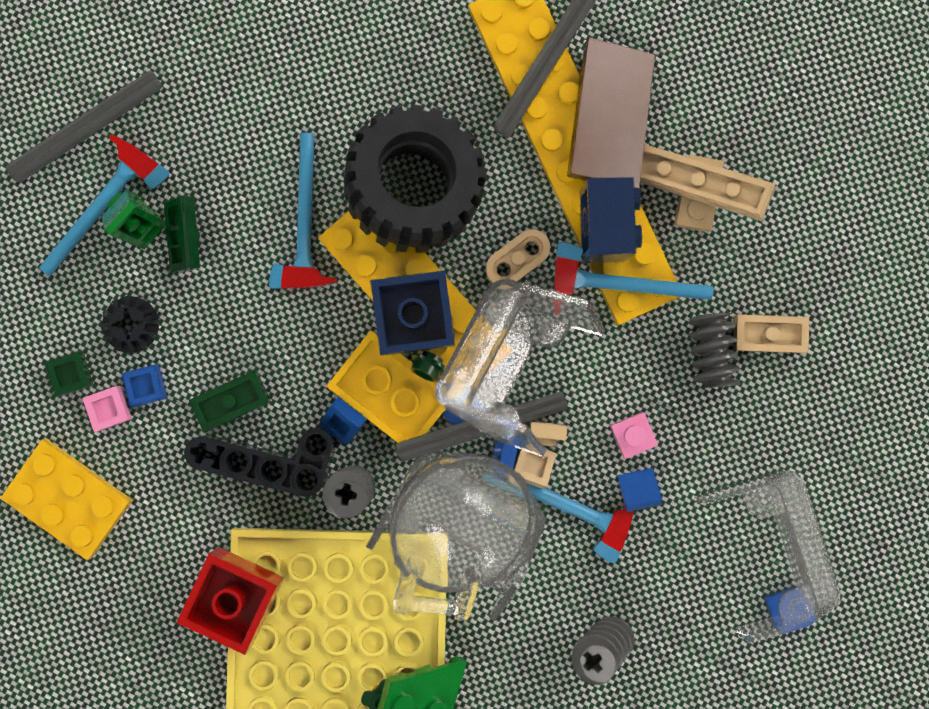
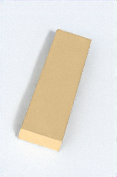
M644 144L640 183L759 221L763 220L776 188L774 183Z

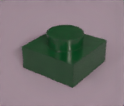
M76 352L45 362L55 397H61L94 386L84 352Z

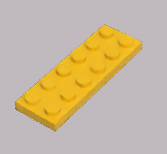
M349 211L318 237L319 241L372 301L370 280L441 271L425 252L417 253L416 247H408L405 253L395 251L397 244L388 242L386 247L376 242L377 235L373 232L366 235L359 228L360 220L353 219ZM446 277L455 346L424 351L431 352L443 360L442 364L445 366L444 371L447 374L445 377H439L460 398L512 351Z

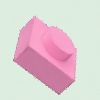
M115 386L82 398L94 432H99L132 420L121 386Z
M644 412L609 425L624 459L658 446Z

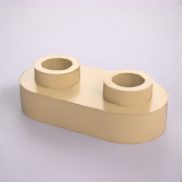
M529 229L519 234L488 259L486 264L488 280L493 285L501 288L514 285L546 260L550 253L548 237L536 229ZM528 243L536 244L538 253L529 255L525 251V246ZM500 264L508 265L510 268L509 275L500 276L497 273V267Z

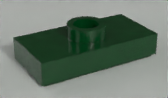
M182 196L165 202V223L171 273H184L199 269L198 242L200 232L196 225L194 197Z

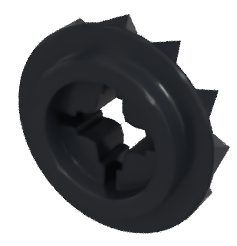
M125 296L118 300H113L107 310L102 312L103 321L100 328L103 330L105 341L118 351L126 353L142 351L153 343L158 334V315L153 306L142 298ZM128 314H130L131 319L143 322V324L133 327L130 335H128L127 329L117 327V324L126 321Z

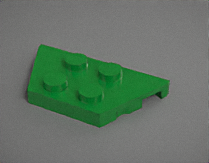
M455 656L451 658L450 663L434 668L431 665L417 668L409 674L401 673L386 678L377 709H454L467 661L462 657Z

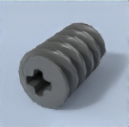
M733 313L705 314L689 319L690 325L700 328L690 333V339L701 341V344L691 348V353L702 356L701 359L692 362V367L703 370V373L693 377L695 382L704 384L703 388L740 385V380L729 378V375L739 371V366L728 363V360L738 356L737 351L727 349L728 345L737 342V338L725 333L735 328V323L724 320V317Z
M350 465L338 470L326 481L323 488V501L326 508L333 515L340 518H352L359 515L374 497L376 491L375 480L367 469L358 465ZM347 484H351V491L357 492L352 498L349 497V491L343 489Z
M604 617L596 621L590 630L578 641L573 648L571 658L576 674L583 681L592 685H602L610 681L634 648V632L629 624L617 617Z

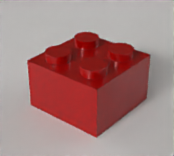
M218 547L208 554L176 623L245 655L253 646L285 577Z

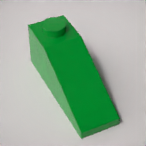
M127 189L123 193H118L111 198L106 206L108 210L102 215L104 230L110 236L144 250L166 227L163 218L141 198Z

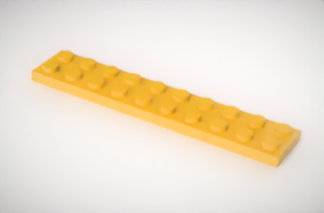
M477 0L468 4V10L511 99L555 29L556 24L544 0ZM566 48L522 117L521 123L579 247H581L579 192L586 181L567 177L580 75ZM640 206V210H635V225H641L642 246L641 248H636V254L625 262L587 263L591 272L596 274L677 282L642 206ZM599 288L617 326L678 298L677 296Z

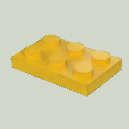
M372 330L369 331L326 386L397 443L426 434L455 398L452 393L438 382H430L414 374L410 370L413 363L402 354L380 355L378 335Z
M48 439L40 441L0 498L86 560L93 558L133 501V499Z

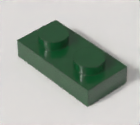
M253 370L190 399L189 402L203 433L263 407L271 403V400L257 370Z

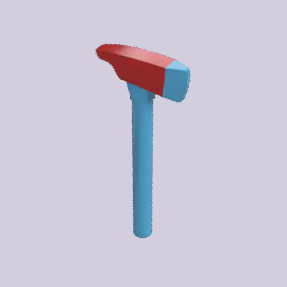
M300 133L297 255H295L293 266L273 264L269 280V287L272 289L315 288L337 283L336 277H323L321 272L314 268L311 256L313 133Z
M110 134L109 139L117 145L118 158L121 160L116 174L44 260L39 269L51 276L105 211L111 198L118 194L127 182H130L138 175L150 189H155L170 175L169 171L135 146Z
M559 242L557 245L554 277L557 311L562 310L563 300L572 295L574 289L587 287L712 300L713 286L588 273V271L578 268L583 253L581 247L564 242Z
M487 462L482 473L483 476L596 526L603 534L593 548L594 552L611 563L617 562L626 540L634 511L626 512L624 507L623 509L613 511L612 514L599 512L550 489H541L510 478L511 472Z

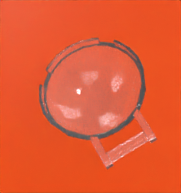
M459 453L440 457L427 463L410 476L401 488L394 503L388 528L393 561L401 571L393 601V608L396 614H407L410 610L454 615L456 620L467 621L471 615L479 587H489L506 574L510 579L527 560L536 541L539 525L536 498L530 493L524 481L525 479L518 472L498 459L486 455ZM416 584L438 592H458L456 600L413 595Z

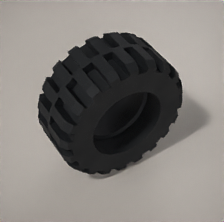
M411 104L409 111H403L401 105L392 107L387 117L380 112L371 118L369 127L363 125L356 133L355 142L350 144L344 172L345 200L349 201L348 210L352 218L360 220L359 228L366 235H369L371 232L377 235L376 242L386 247L387 243L391 242L397 244L395 251L405 253L408 247H416L417 253L428 252L431 245L438 249L447 245L451 237L456 239L473 218L485 191L483 186L486 182V169L481 167L484 156L480 148H473L476 138L470 130L463 133L460 130L462 122L454 116L447 120L442 117V110L433 107L432 112L422 111V105ZM403 154H416L426 157L434 162L443 172L447 181V192L442 200L429 206L414 207L405 205L395 200L384 189L380 181L382 166L393 157Z

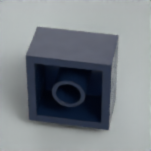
M634 177L588 178L579 192L581 248L583 249L582 263L625 262L636 254V248H641L642 228L641 225H635V210H640L641 206L640 188H634Z
M445 270L370 280L380 355L387 356L455 346Z

